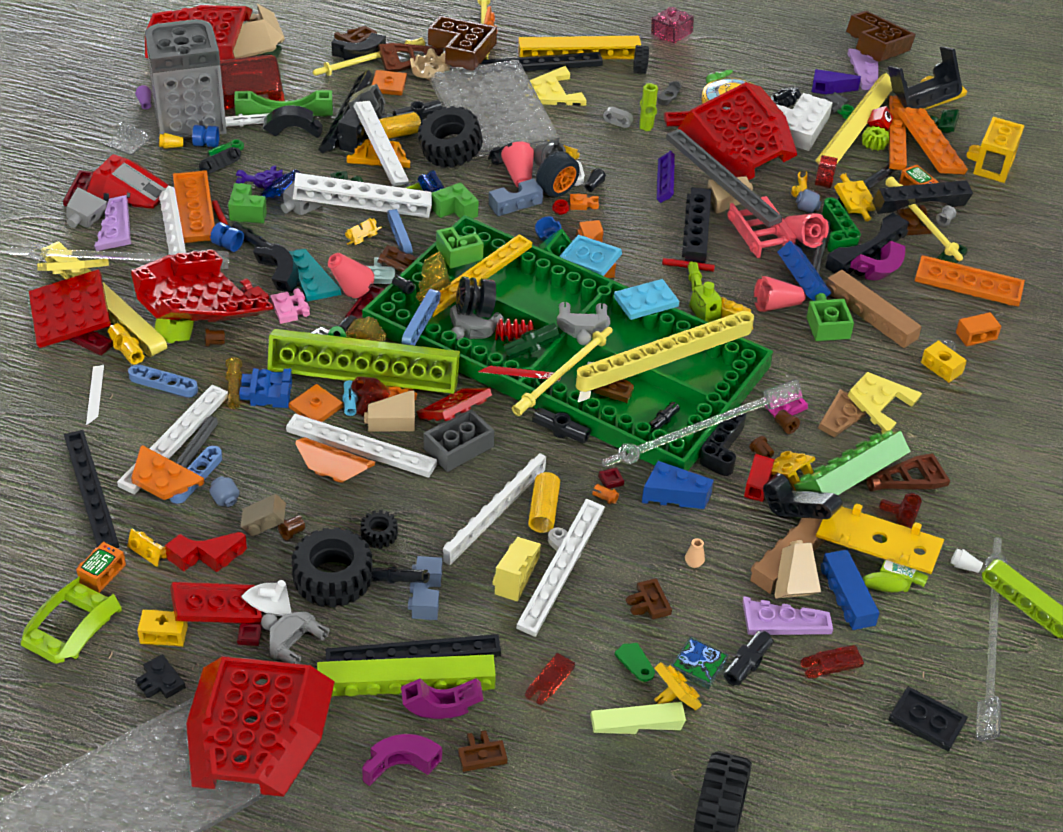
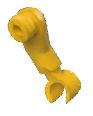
M801 171L798 173L799 186L792 187L791 194L793 197L797 198L800 191L807 189V171L806 175L802 178Z

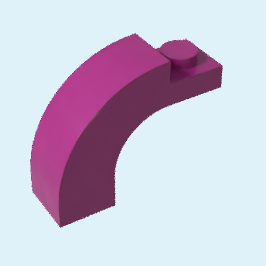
M890 241L881 248L880 260L860 254L851 261L850 268L864 272L865 279L868 280L884 279L903 263L905 246Z
M477 678L451 689H435L428 686L421 679L401 687L403 706L410 712L425 718L445 719L467 714L469 706L483 701L481 682Z
M400 734L385 738L370 748L371 759H368L362 767L363 782L371 786L386 769L397 764L412 765L426 775H429L442 761V747L426 737L414 734Z

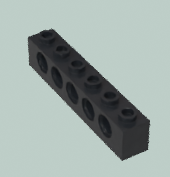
M691 187V193H687L683 234L686 235L683 237V246L686 247L682 249V257H685V261L706 263L711 189Z

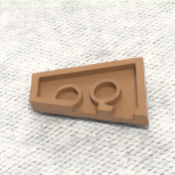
M840 389L819 424L818 429L836 437L866 416L867 412H862L847 396L848 393Z

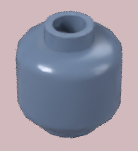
M805 189L799 192L795 203H797L798 209L811 214L815 210H819L822 201H819L820 195L818 193Z
M224 476L216 478L211 483L209 489L215 503L221 507L233 506L240 494L234 481Z

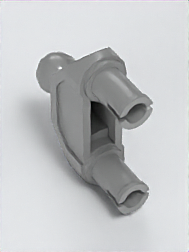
M564 302L559 304L558 326L565 333L576 338L580 345H587L595 331L601 333L610 325L606 304H603V309H601V303L597 304L595 307L596 314L570 313L571 305L566 302V307H564Z
M456 305L450 308V317L453 324L451 331L456 333V341L464 336L469 339L490 337L495 332L499 319L502 318L504 320L501 314L498 315V312L486 320L475 314L471 316L466 315V313L459 315L456 311Z
M308 612L284 614L279 620L274 614H266L261 620L262 627L270 630V657L274 660H282L285 663H300L301 656L295 654L289 648L304 633L310 632L320 640H324L330 631L329 628L318 623L315 617Z

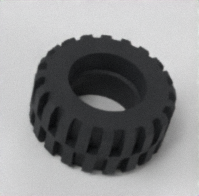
M450 106V108L442 107L440 110H434L432 114L426 116V119H423L420 124L421 126L418 128V139L423 155L426 157V160L436 166L440 165V167L444 168L449 166L452 168L456 165H464L465 162L471 161L472 157H475L482 147L483 137L476 115L460 106L458 108L455 106ZM459 134L451 139H443L444 137L449 135Z
M327 527L323 528L322 531L315 530L311 532L310 536L306 535L301 539L302 542L296 545L295 551L292 553L294 586L303 598H307V601L314 604L316 602L321 607L329 605L330 608H335L336 605L346 606L348 602H355L359 599V595L363 596L367 592V588L370 587L372 582V552L369 549L368 543L362 540V537L357 533L353 534L351 530L346 529L344 531L339 527L334 529ZM327 562H341L348 565L346 569L335 573L322 572L316 569L321 564Z
M721 751L711 753L701 788L693 832L738 831L752 765L748 758Z

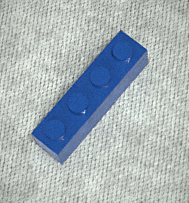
M792 241L787 242L777 252L810 299L815 301V296L819 293H824L826 297L832 293L802 249Z
M848 549L825 553L823 562L820 565L821 572L828 579L829 588L833 590L836 602L844 612L845 621L849 622L852 630L876 626L880 612Z

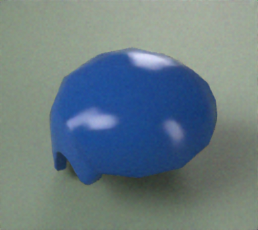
M552 216L543 217L535 224L536 234L543 242L562 228L560 222L555 221Z

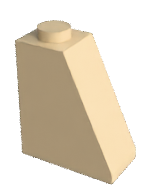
M747 176L737 177L753 191L752 183L749 182ZM708 180L707 189H711V205L715 214L728 210L731 203H734L735 206L741 204L714 180Z
M414 390L368 404V412H364V424H368V432L415 431Z
M802 540L790 542L791 546L782 549L775 599L810 596L821 592L812 543H803Z

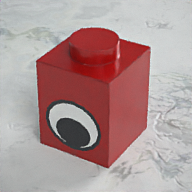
M884 106L873 109L867 123L870 127L879 126V128H885V131H888L894 117L888 108Z

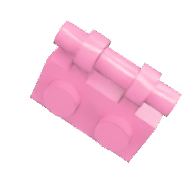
M294 289L293 296H289L288 292L270 295L271 303L274 306L280 324L296 321L300 314H303L304 317L310 315L309 305L305 302V296L300 289Z

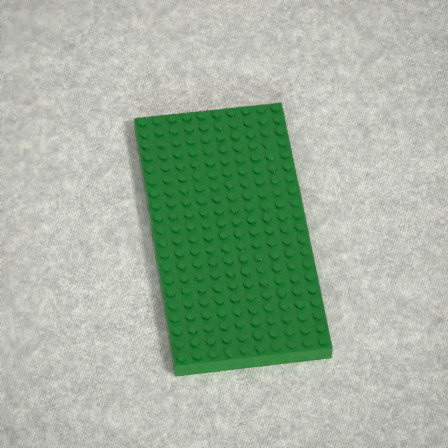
M466 215L462 216L453 225L460 237L477 233L484 243L483 259L514 238ZM435 242L400 274L402 278L414 283V292L404 294L401 289L392 285V283L388 285L362 310L363 327L402 344L403 334L429 289L439 291L480 261L450 269L438 251ZM534 245L488 278L496 283V301L492 316L498 312V315L501 314L504 318L503 323L509 318L511 324H513L514 319H517L518 324L524 319L526 325L529 320H532L536 330L554 322L561 338L543 345L541 349L535 352H527L510 360L503 346L509 342L508 336H506L504 341L501 340L500 336L495 341L496 328L495 332L487 338L469 339L464 336L456 341V333L451 331L453 324L450 317V308L456 305L455 301L434 317L431 316L415 346L460 351L458 372L520 401L525 393L531 394L547 379L478 371L489 366L555 373L586 346L580 345L576 338L565 333L558 326L559 304L564 302V307H566V302L571 305L570 313L596 314V305L601 303V309H603V304H606L607 315L610 318L609 327L612 328V333L606 337V344L604 346L597 345L567 371L560 381H556L535 399L536 404L533 408L541 407L555 414L560 412L567 413L572 421L590 428V435L654 466L660 461L689 471L700 457L703 443L728 412L733 408H738L771 366L773 355L772 350L741 337L625 378L624 380L634 385L628 403L591 392L589 399L578 402L580 390L576 388L578 368L587 365L588 362H596L709 322L677 308L630 320L614 298V292L629 287ZM670 402H676L673 408L678 404L680 411L671 418L667 425H663L660 429L651 432L654 427L651 429L649 422L656 417L660 410H664Z

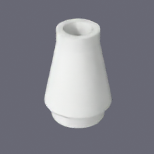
M958 548L955 550L950 562L956 568L976 573L980 572L983 562L967 551Z

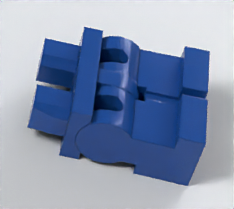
M253 368L252 374H242L241 382L243 387H240L239 391L240 400H250V406L270 404L275 408H289L292 388L291 369H284L283 372H271L266 369L259 371V369Z

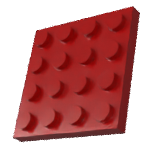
M99 269L29 291L36 343L39 348L111 326L102 275Z

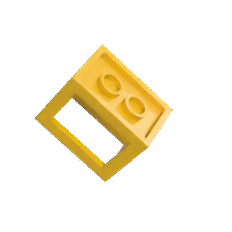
M993 117L981 146L971 145L966 154L968 159L976 161L973 174L1005 183L1015 159L1025 125ZM986 151L1006 156L1001 174L982 169Z

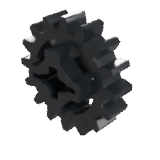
M784 87L778 92L773 93L771 99L776 105L788 108L795 104L797 99L800 98L801 93L797 87Z

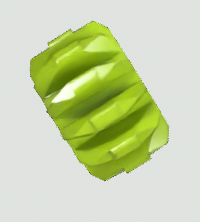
M879 126L867 127L862 134V145L866 146V149L870 148L872 151L884 150L889 143V132L885 131V128L881 129Z

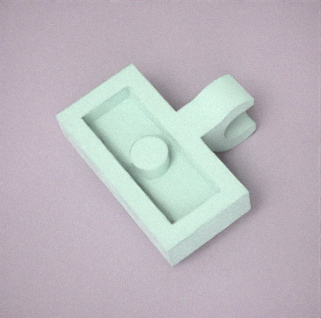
M374 257V266H367L374 273L373 284H391L392 279L395 277V268L382 266V264L377 262L379 257Z

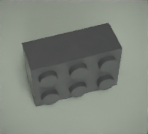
M472 409L460 413L455 418L424 432V450L432 458L437 459V463L446 472L494 447V430Z

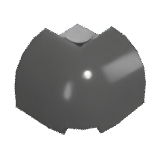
M377 84L366 87L350 97L351 100L348 102L350 108L356 102L370 101L378 119L386 118L387 115L384 109L386 102Z

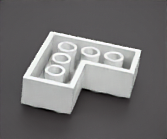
M803 93L793 109L777 105L787 118L795 147L807 151L811 149L830 118L833 102Z

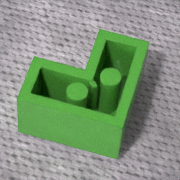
M461 182L432 192V210L440 218L456 213L459 218L464 215L470 218L478 217L479 201Z
M234 183L228 204L230 221L264 223L267 214L266 196L252 195L251 184Z
M453 226L436 231V247L450 269L483 260L484 243L477 233L460 237Z

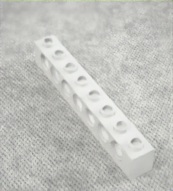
M296 173L293 199L382 212L397 209L399 214L429 218L432 192Z

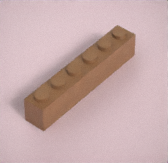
M840 270L828 277L826 285L832 292L830 294L835 299H845L850 310L901 347L905 348L918 340L922 327L920 324L848 273Z
M802 518L798 526L792 527L784 539H779L772 550H768L760 562L756 561L753 564L750 581L771 594L776 589L782 549L791 546L790 542L802 540L803 543H812L814 552L826 541L816 537L823 519Z

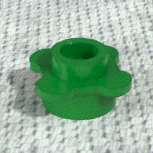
M845 104L837 112L847 119L853 112L854 107Z

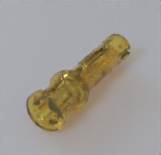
M231 357L225 362L227 368L225 377L228 381V407L235 409V403L236 408L240 407L239 391L240 381L242 380V361L239 358Z

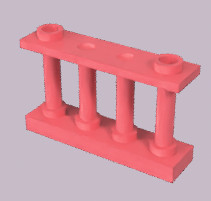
M767 196L761 197L763 201L778 212ZM734 203L730 204L727 213L728 219L736 227L749 246L750 251L757 258L761 257L762 248L780 244L784 246L789 241H792L794 244L796 243L797 237L783 218L781 223L770 228L753 231L751 229L752 226L764 223L758 218L746 221L744 216L753 214L747 209L738 210ZM771 234L778 237L762 242L758 239V237Z

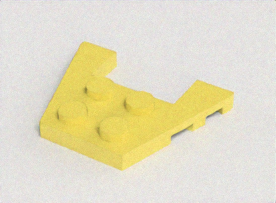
M566 66L527 81V88L536 104L557 105V102H564L566 105L580 103V106H585L587 102L582 92L566 95L558 81L570 79V72Z
M108 259L37 263L38 271H52L53 274L67 273L66 269H71V273L84 272L85 268L109 266Z
M867 372L853 386L847 396L862 412L866 411L871 417L870 421L874 425L878 424L882 429L881 433L892 430L896 425L895 421L881 413L893 398L897 397L912 407L919 400L922 393Z

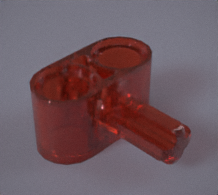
M821 155L815 185L831 188L838 158Z
M360 376L355 378L351 385V389L362 397L357 408V414L364 416V412L368 411V404L371 401H380L388 398L390 395L389 387L376 378Z
M915 493L906 494L901 504L882 499L879 509L896 514L897 520L895 524L912 529L917 519L922 499Z

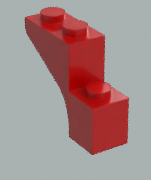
M242 532L204 541L191 540L179 534L165 545L167 559L182 571H186L189 567L194 566L198 560H201L215 572H218L223 567L228 566L237 556L242 555L247 549L246 535Z

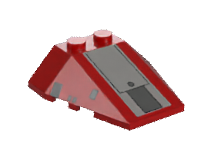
M112 154L93 172L87 192L105 201H109L110 198L126 195L128 203H131L132 206L153 209L160 203V194L166 190L168 184L139 163Z

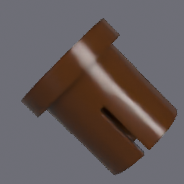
M205 328V347L225 344L224 330H209V328Z
M786 410L779 411L775 416V422L787 434L794 433L800 425V419L792 416Z
M765 436L757 437L749 446L750 450L758 455L772 458L774 455V450L767 443Z
M297 515L289 520H284V523L278 525V530L285 540H290L293 538V535L305 530V523Z

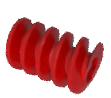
M500 318L496 325L495 341H497L499 336L502 341L508 336L509 342L513 340V337L515 339L520 338L522 334L534 329L532 320H529L526 325L524 319H522L520 324H518L517 319H514L513 324H511L509 318H507L505 323Z

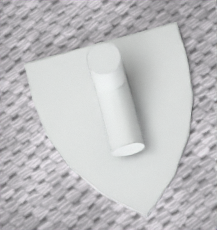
M279 580L277 583L256 585L248 589L241 596L249 605L264 613L281 617L284 614L291 613L287 586L283 580Z

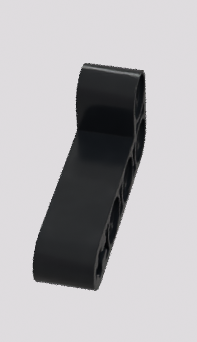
M740 408L731 409L703 443L699 459L703 467L723 476L733 474L736 455L728 449L744 429L746 419L744 410Z
M780 473L775 474L763 486V492L769 507L778 516L830 519L843 505L841 498L834 493L792 491L788 479Z

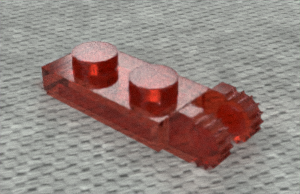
M851 645L804 657L800 664L804 668L812 667L805 672L806 676L810 679L817 678L822 674L826 675L863 667L864 661L856 645Z
M556 653L528 687L525 697L530 699L537 690H540L541 693L537 697L536 703L539 705L544 704L549 696L551 697L573 671L575 662Z

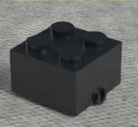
M352 105L338 122L339 134H337V138L339 139V149L355 153L354 149L362 145L369 137L357 115L354 105Z

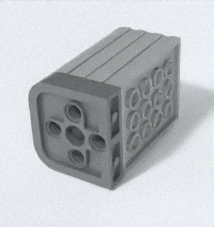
M195 19L159 23L147 28L145 37L159 134L168 133L183 137V139L192 138L194 125H203L206 129L208 126H218L219 134H227L220 56L212 25L207 21Z

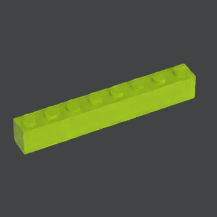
M494 655L317 662V670L335 681L332 697L400 694L402 686L417 679L423 680L428 686L435 689H451L477 678L481 682L483 691L495 689Z

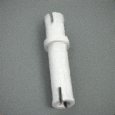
M269 113L225 116L226 127L263 124L264 118Z

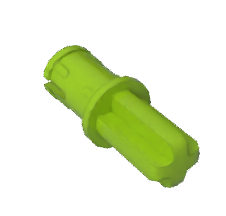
M691 261L688 265V279L691 281L693 291L695 287L702 286V274L699 271L698 263Z

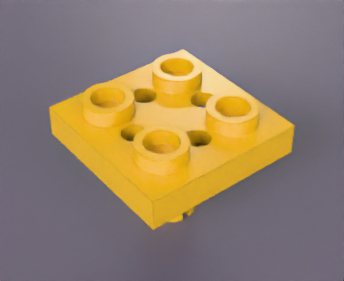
M661 662L655 667V670L668 685L659 696L654 698L658 702L657 704L671 703L678 697L679 700L694 710L702 706L701 702L697 699L700 695L693 687H689L685 683L687 679L680 671H676L671 665L667 667Z

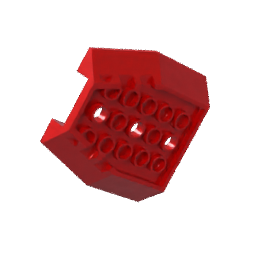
M198 5L193 8H182V10L153 13L147 28L159 23L195 19L209 22L212 25L219 49L221 71H232L236 62L233 51L244 21L250 20L253 11L246 6ZM145 37V58L148 59L147 45H146V37Z
M747 82L691 109L678 127V130L683 131L735 177L747 176L748 180L755 177L756 167L778 156L783 163L797 156L785 114L761 86Z
M211 249L167 255L131 270L137 300L156 319L180 320L184 318L191 319V321L202 319L208 320V322L256 316L274 309V306L264 297L253 299L246 297L233 282L220 272L223 259L216 251Z
M222 656L205 666L202 670L186 723L192 787L215 789L217 780L259 784L260 792L263 795L284 797L322 739L335 681L311 665ZM260 679L267 680L263 685L256 684ZM253 716L257 718L255 722H246V719H248L249 717ZM243 755L247 757L243 762L235 761V758Z

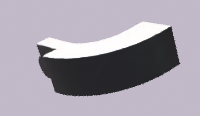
M371 33L366 40L358 43L333 39L331 42L332 56L344 58V61L378 52L379 44H386V36Z
M282 106L271 111L264 118L263 129L275 137L283 129L292 126L300 127L316 138H319L322 134L323 125L318 120L313 119V111L301 106Z
M274 244L271 249L255 247L253 253L259 264L277 267L271 278L276 289L293 293L298 283L299 272L290 252L277 244Z

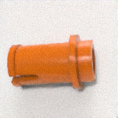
M596 484L594 489L601 492L594 490L592 492L593 496L606 500L608 504H615L619 498V493L615 489L610 490L599 484Z

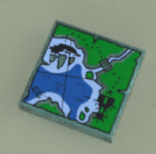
M690 636L671 666L676 671H680L685 678L709 689L728 660L729 655Z

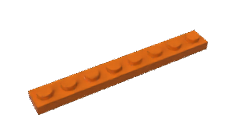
M889 95L888 110L894 117L889 128V169L904 170L907 166L906 125L896 112L899 107H905L896 95Z

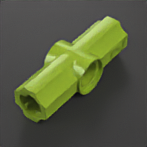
M646 83L643 86V94L640 101L639 128L644 131H651L654 127L655 115L657 114L658 87L652 83Z

